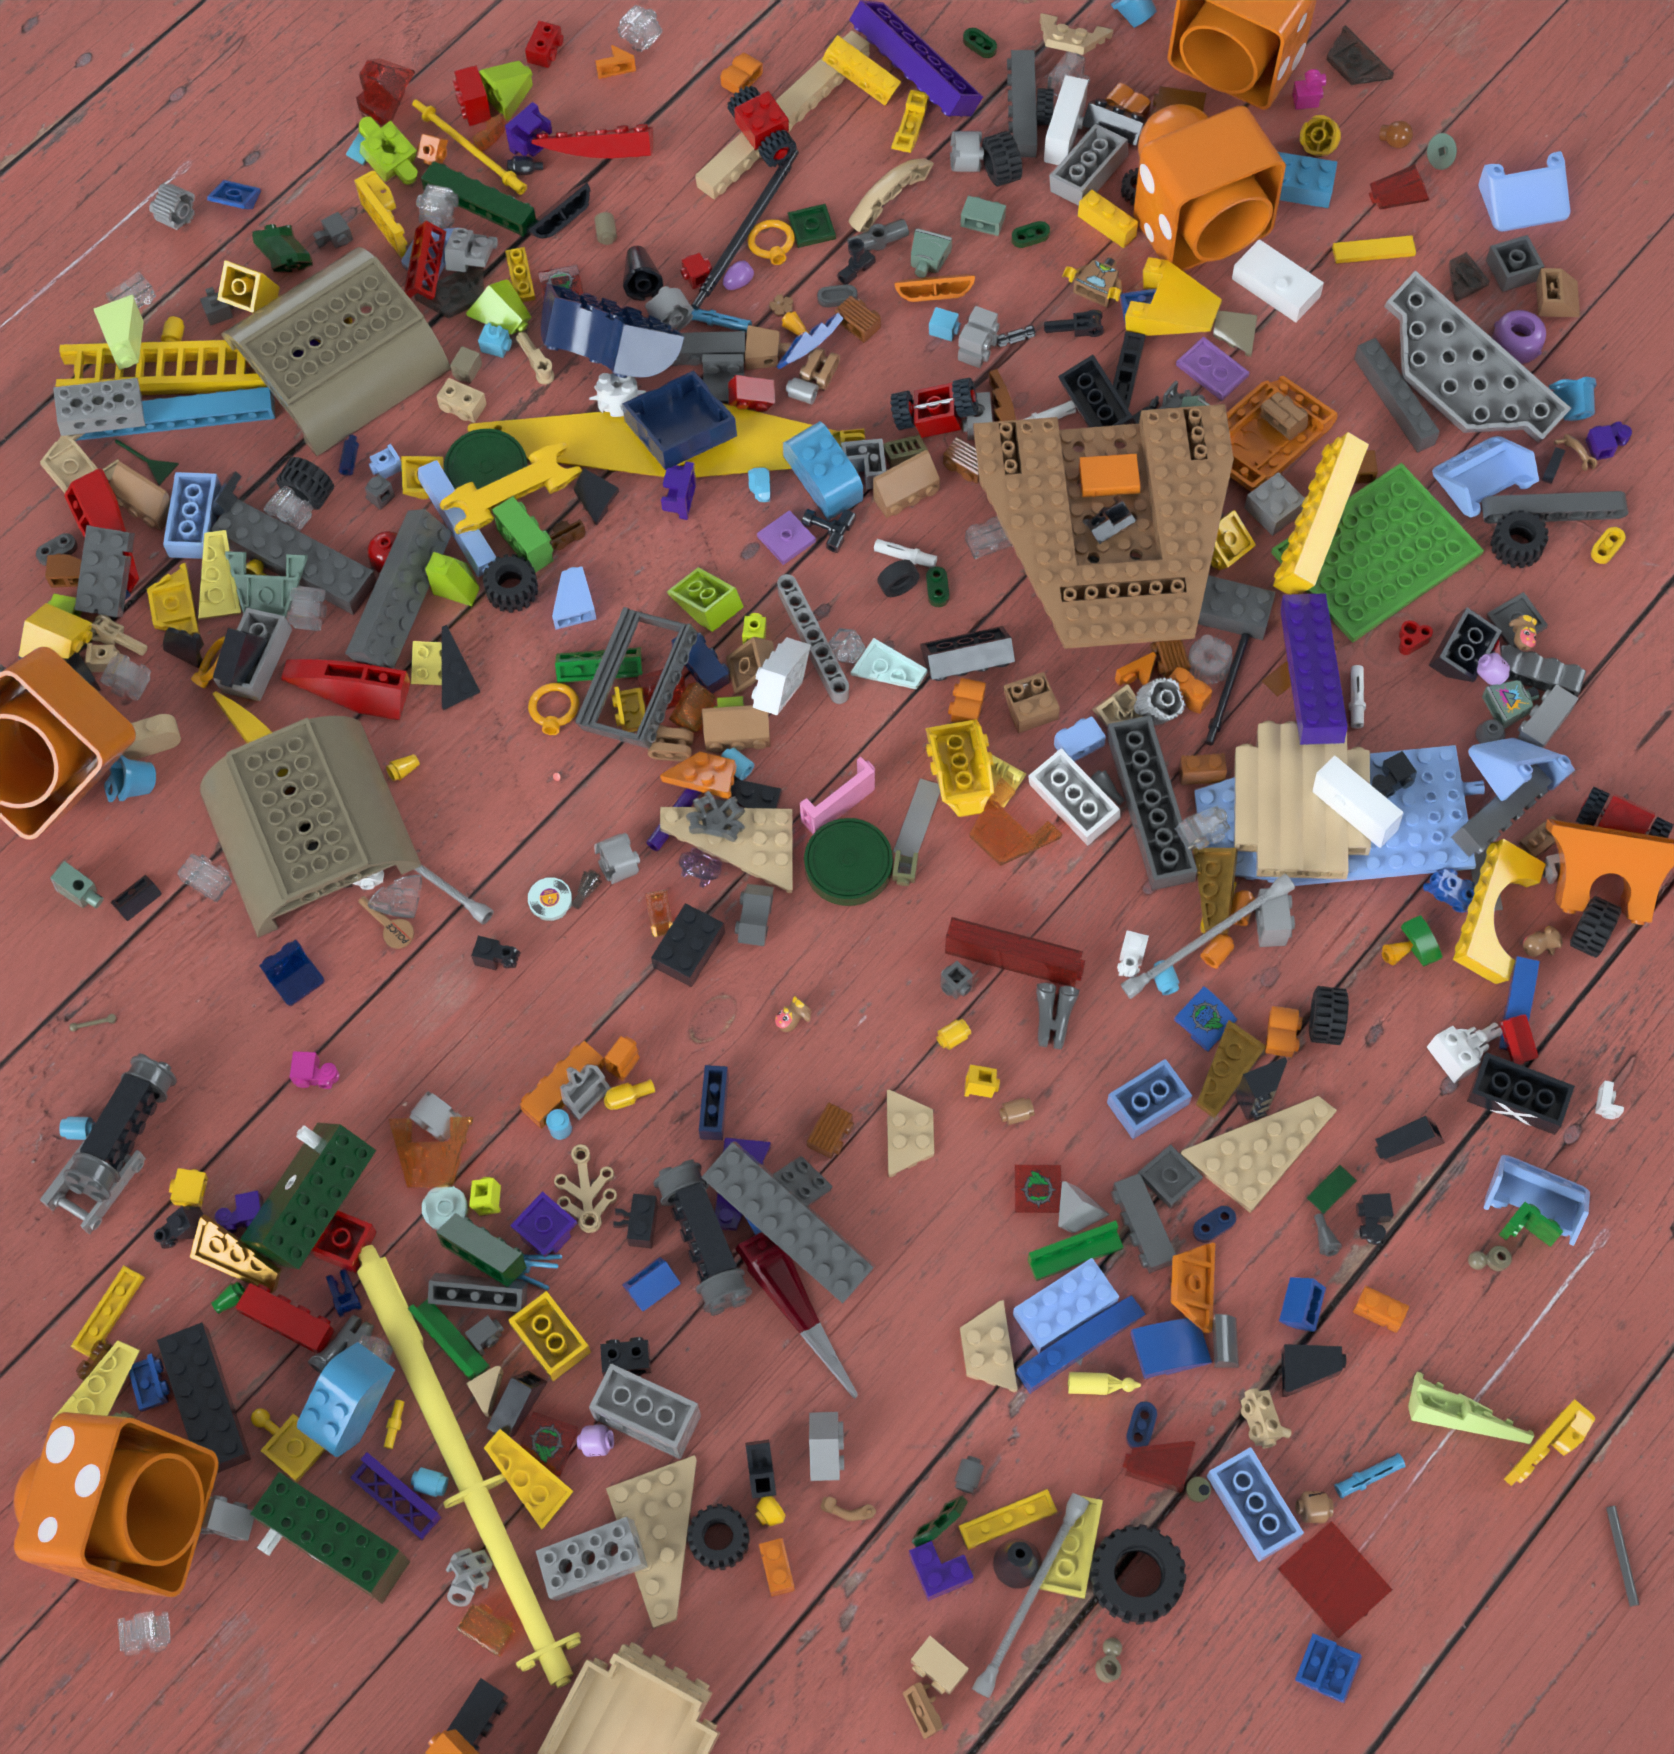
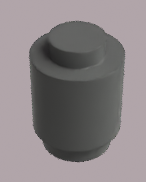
M968 1456L967 1459H961L954 1480L956 1482V1489L973 1494L974 1489L978 1488L984 1470L980 1459Z

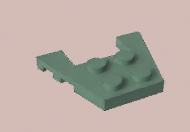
M225 551L226 559H228L231 567V575L234 577L237 586L236 591L243 614L246 608L288 618L308 555L286 554V576L246 574V552Z

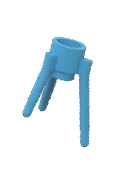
M524 1254L527 1268L516 1279L528 1281V1283L539 1288L549 1290V1286L526 1276L525 1273L529 1274L531 1266L544 1268L559 1267L555 1263L531 1260L562 1259L563 1256L561 1254H548L545 1258L543 1255Z

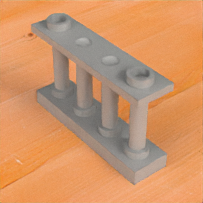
M83 1143L80 1145V1147L77 1149L75 1153H80V1148L82 1147ZM138 1150L132 1156L127 1154L123 1160L126 1164L119 1172L121 1178L109 1190L111 1196L109 1199L103 1200V1202H97L90 1213L65 1198L66 1193L70 1189V1184L64 1179L63 1173L65 1170L70 1169L74 1163L73 1156L41 1197L40 1201L52 1211L56 1207L61 1206L82 1219L83 1222L80 1226L88 1234H91L93 1230L100 1226L102 1217L133 1175L142 1169L146 1158Z

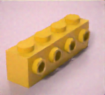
M838 35L822 58L824 62L884 106L901 83L900 80Z

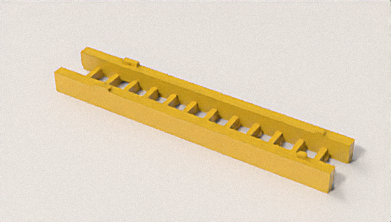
M225 340L141 342L139 363L136 364L135 377H123L124 368L119 370L116 364L115 379H103L104 364L116 363L107 343L60 345L59 348L64 365L74 364L75 379H56V387L138 378L141 395L201 394L267 387L257 373L245 374L246 359L238 349L233 351ZM218 360L217 375H204L205 361ZM226 360H237L236 374H225ZM185 361H198L197 375L184 376ZM145 362H157L156 376L143 377ZM165 362H177L176 376H164ZM84 364H96L95 378H83Z

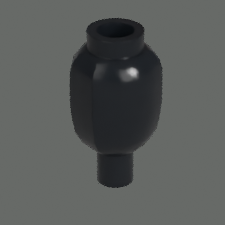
M513 156L511 160H507V171H513L519 176L530 175L535 170H543V162H535L528 156Z

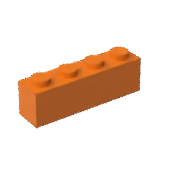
M585 1041L580 1045H575L571 1049L570 1055L564 1061L560 1060L554 1066V1071L548 1077L544 1076L538 1082V1087L534 1091L526 1093L521 1099L519 1105L522 1112L541 1129L547 1124L546 1118L551 1111L562 1109L565 1106L562 1101L560 1087L563 1084L569 1083L567 1068L572 1067L580 1072L585 1065L589 1064L597 1066L601 1071L606 1066L604 1058Z

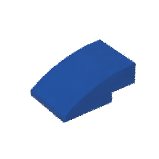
M1188 1318L1156 1323L1131 1330L1130 1335L1144 1379L1163 1374L1170 1375L1212 1364L1202 1330Z

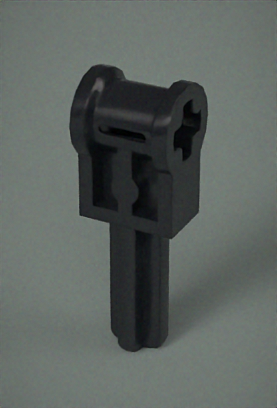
M1089 310L1087 312L1073 313V319L1045 321L1044 332L1074 331L1075 337H1098L1104 333V328L1101 325L1103 315L1099 310Z

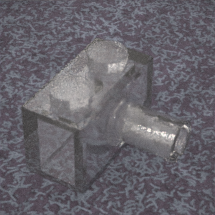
M1218 806L1185 818L1175 830L1189 851L1194 848L1198 850L1203 849L1212 841L1214 844L1220 842L1225 838L1224 834L1231 827L1226 821L1227 813L1223 809L1218 808Z

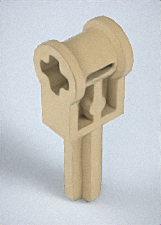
M525 332L518 333L516 340L529 358L530 365L536 373L537 381L540 384H550L554 380L551 361L544 357L539 348L536 349Z
M99 614L95 618V622L92 623V640L100 641L106 645L118 643L139 655L146 653L147 645L123 633L124 626L112 621L107 615Z

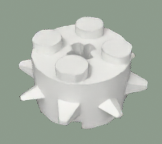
M602 373L599 376L597 385L594 386L597 395L589 399L598 401V408L602 413L606 411L610 412L612 417L624 416L622 403L646 393V391L638 390L637 381L632 376L621 378L615 376V373Z

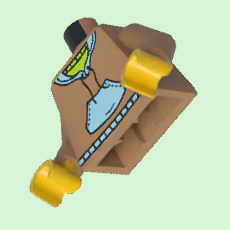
M1106 258L1104 263L1092 260L1089 265L1086 264L1077 269L1067 266L1062 275L1063 278L1068 277L1069 282L1074 280L1073 293L1106 308L1109 306L1111 298L1119 302V297L1123 293L1122 283L1118 278L1119 271L1115 269L1116 262L1112 258Z

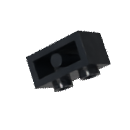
M642 1337L630 1338L628 1342L612 1339L607 1340L606 1344H600L603 1376H605L610 1364L635 1375L651 1373L648 1340H644Z

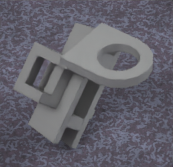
M470 1548L454 1553L451 1557V1561L446 1568L447 1573L454 1571L456 1574L447 1594L448 1601L451 1604L460 1607L467 1606L471 1602L477 1586L482 1585L484 1589L487 1588L490 1579L486 1572L491 1571L493 1563L484 1549L473 1553ZM453 1594H462L466 1599L463 1601L457 1600L453 1597Z

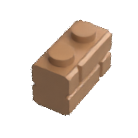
M1277 392L1261 405V417L1289 440H1292L1308 426L1306 410L1294 405L1292 399L1288 396L1284 397L1281 393Z

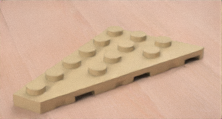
M696 807L660 808V831L673 835L683 842L686 841L696 846L697 849L713 857L720 858L723 862H729L741 868L742 871L756 878L763 879L766 883L774 884L786 890L787 893H792V809L744 808L745 813L737 820L745 828L736 835L738 837L736 841L731 842L725 838L703 833L691 834L689 832L690 821H687L686 815L690 812H698ZM704 808V809H705V812H707V811L711 810L712 808ZM731 809L726 811L728 816L733 813Z
M1317 1096L1184 1149L1180 1154L1197 1171L1251 1213L1337 1110Z
M695 1455L606 1488L616 1520L628 1517L635 1522L648 1567L634 1573L653 1629L676 1621L678 1616L697 1464Z

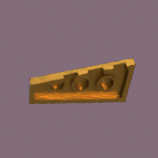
M1193 848L1204 930L1206 933L1231 916L1238 855L1236 848ZM1229 927L1220 933L1228 934Z
M1228 1020L1196 1106L1215 1119L1240 1084L1243 1074L1251 1069L1266 1048V1045Z

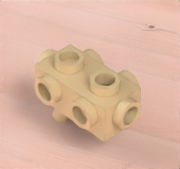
M1254 1388L1244 1393L1245 1398L1240 1400L1242 1404L1241 1414L1247 1419L1250 1428L1249 1438L1255 1443V1446L1262 1445L1263 1449L1270 1448L1276 1445L1278 1439L1291 1436V1429L1280 1425L1269 1390L1259 1391L1258 1388Z

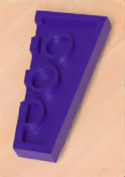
M725 1138L723 1152L732 1142L736 1141L762 1165L764 1164V1159L770 1149L771 1142ZM717 1194L715 1214L721 1229L737 1231L743 1214L722 1195Z

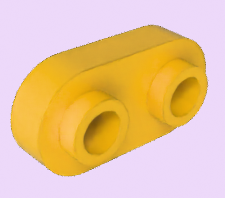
M1618 527L1608 528L1591 550L1592 559L1599 564L1608 563L1623 545L1626 538L1624 531Z

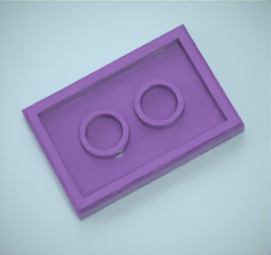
M1204 336L1176 361L1177 367L1221 401L1237 388L1250 373Z

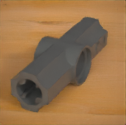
M899 219L886 225L874 224L869 231L848 238L847 243L852 239L858 238L864 242V252L871 249L879 251L883 250L887 243L909 236V230L904 219Z

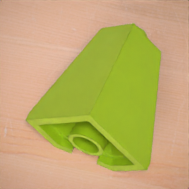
M520 61L479 71L488 102L506 121L511 119L533 86L532 71Z
M508 279L489 285L466 313L468 317L487 325L488 323H491V326L494 327L499 325L502 329L508 330L511 335L523 332L529 325L527 322L531 319L530 313Z
M433 552L425 569L433 595L472 606L480 588L468 563Z

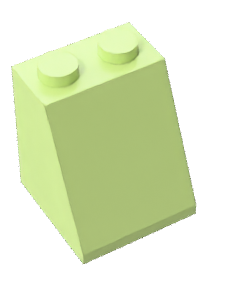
M133 295L94 308L118 369L121 370L139 363L144 321Z

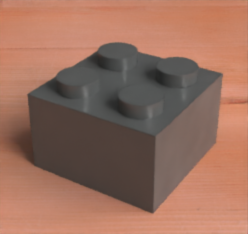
M1528 235L1490 246L1486 262L1502 292L1536 282L1541 268L1545 267Z

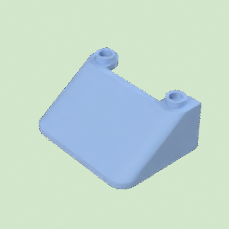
M1561 151L1551 153L1548 156V167L1505 175L1504 168L1500 164L1484 165L1478 186L1492 225L1496 230H1515L1563 221L1569 217L1571 210L1565 160Z
M1500 436L1491 437L1439 464L1432 470L1433 476L1464 515L1470 518L1480 514L1481 506L1479 503L1483 498L1493 496L1513 484L1518 485L1520 489H1527L1539 481L1534 452Z
M1517 738L1476 744L1468 750L1469 756L1501 801L1506 800L1523 783L1528 782L1532 778L1533 768L1530 765L1537 764L1551 779L1552 783L1547 786L1549 790H1554L1575 771L1570 759L1566 755H1561Z

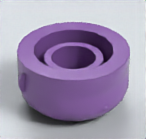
M1515 310L1506 313L1499 321L1495 322L1492 339L1519 363H1528L1542 354L1541 350L1546 339V328L1538 316L1528 311ZM1514 332H1522L1527 337L1518 336Z

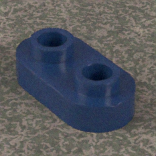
M1220 1206L1197 1220L1193 1227L1195 1239L1202 1243H1208L1230 1230L1236 1221L1234 1210L1228 1206ZM1226 1214L1229 1219L1223 1220L1220 1215ZM1207 1226L1209 1232H1203L1201 1227Z
M1140 1402L1133 1410L1126 1434V1441L1134 1450L1145 1449L1151 1440L1157 1419V1409L1150 1402ZM1140 1413H1148L1149 1418L1142 1419ZM1134 1435H1140L1142 1437V1441L1136 1442L1134 1440Z

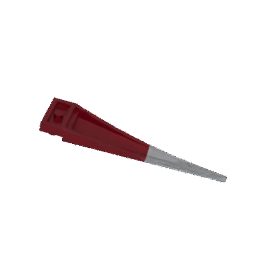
M763 1232L739 1243L735 1250L747 1265V1271L850 1395L856 1398L858 1393L839 1361L815 1313L792 1258Z

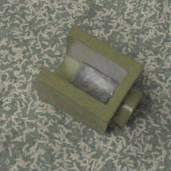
M896 850L892 876L893 881H897L898 885L909 886L910 883H915L918 853L914 852L913 857L901 856V850Z

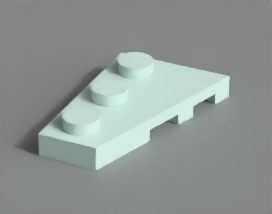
M873 638L850 673L852 676L917 689L928 673V670Z

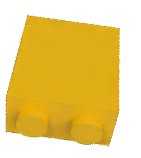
M225 260L217 300L254 313L278 298L280 287L261 272Z
M45 603L25 620L19 656L23 658L38 647H49L60 657L70 658L75 652L78 653L85 643L88 644L93 635L91 632L92 623Z

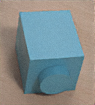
M936 307L929 322V335L952 342L954 335H958L960 331L959 314Z

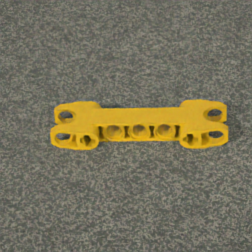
M562 442L545 446L533 452L528 457L531 465L477 490L474 483L469 482L458 487L454 492L441 500L440 507L442 510L456 507L465 512L466 518L455 525L454 531L456 534L476 531L494 520L491 513L492 509L512 496L517 500L544 486L549 494L565 488L570 482L579 477L582 473L580 466L565 469L560 467L556 461V458L566 452L568 448L566 443Z

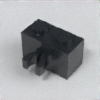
M633 1193L631 1212L628 1213L623 1209L615 1208V1215H621L624 1219L621 1222L613 1221V1227L624 1228L628 1226L626 1239L629 1246L652 1249L658 1210L657 1197Z

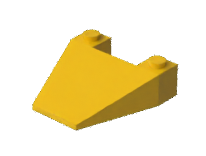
M1148 257L1143 269V289H1156L1151 304L1136 301L1130 302L1125 314L1126 331L1146 336L1210 332L1222 299L1168 260Z

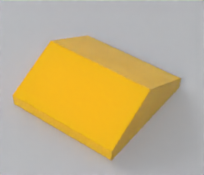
M401 456L403 494L423 500L428 499L429 496L418 480V468L437 460L444 471L443 457Z

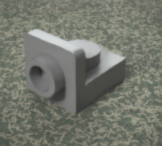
M1559 854L1546 856L1544 860L1546 865L1542 875L1544 878H1547L1548 884L1554 883L1558 876L1557 872L1560 871Z

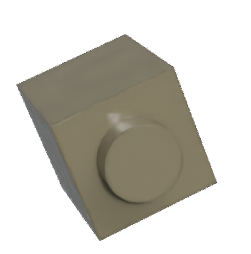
M461 346L450 364L453 377L459 381L471 383L481 368L482 361L480 353Z

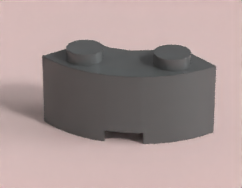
M747 884L745 892L741 891L740 904L743 905L740 921H736L735 925L738 943L765 945L774 887Z

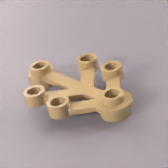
M580 1144L572 1149L571 1156L573 1161L578 1164L581 1189L570 1182L564 1174H558L554 1178V1183L558 1189H565L582 1201L584 1211L573 1205L567 1196H561L557 1200V1204L560 1206L562 1201H568L566 1207H560L579 1219L578 1224L582 1231L594 1233L601 1227V1214L609 1204L617 1201L616 1191L609 1188L603 1192V1198L594 1209L592 1205V1200L605 1183L613 1180L614 1171L611 1167H603L600 1170L599 1177L590 1187L587 1162L590 1160V1151L588 1147ZM584 1153L585 1158L578 1159V1154ZM610 1171L611 1175L609 1177L603 1176L604 1172ZM559 1179L566 1180L563 1185L557 1184ZM613 1193L614 1198L609 1200L606 1198V1195ZM588 1219H593L594 1224L587 1225L586 1221Z

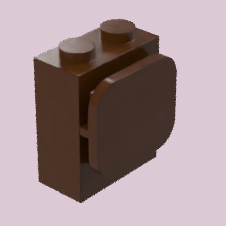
M1160 86L1159 93L1154 94L1153 106H1156V109L1151 110L1150 117L1158 110L1176 104L1193 106L1203 112L1206 93Z

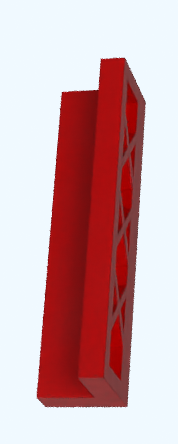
M427 220L415 230L404 292L409 298L418 293L432 300L435 297L447 231ZM432 232L439 235L437 242L433 239ZM430 247L433 248L436 254L435 258L433 259L430 253L428 252V249ZM426 264H429L433 271L431 275L428 274L425 268ZM425 280L430 288L429 291L422 288V282Z

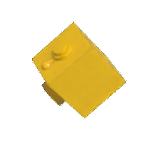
M178 1168L176 1177L171 1180L169 1192L172 1193L170 1200L173 1205L201 1208L208 1182L206 1173L199 1172L196 1169Z

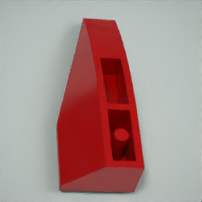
M638 124L634 128H629L628 125L617 126L614 130L597 129L593 132L580 130L575 131L573 134L557 132L553 136H548V133L536 134L537 137L532 139V144L552 151L590 158L612 159L651 156L653 154V127H648V124Z
M98 468L71 482L64 497L84 537L87 525L126 532L116 495L102 468ZM123 551V555L131 556L127 590L132 592L139 580L132 552Z
M287 659L281 676V680L356 713L399 721L411 684L407 671L335 660Z

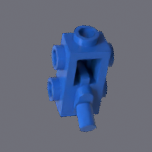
M1450 868L1433 873L1430 883H1424V891L1433 894L1437 900L1449 904L1456 912H1467L1474 896L1475 883L1471 880L1460 879L1457 877V871Z

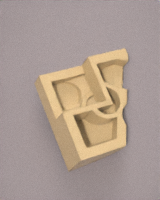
M1128 684L1092 708L1096 716L1106 726L1110 723L1143 717L1135 712L1134 704L1137 699Z

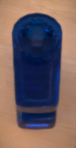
M346 1268L340 1270L341 1282L345 1287L344 1293H340L339 1284L333 1275L326 1276L333 1296V1303L340 1318L344 1317L345 1313L354 1309H363Z

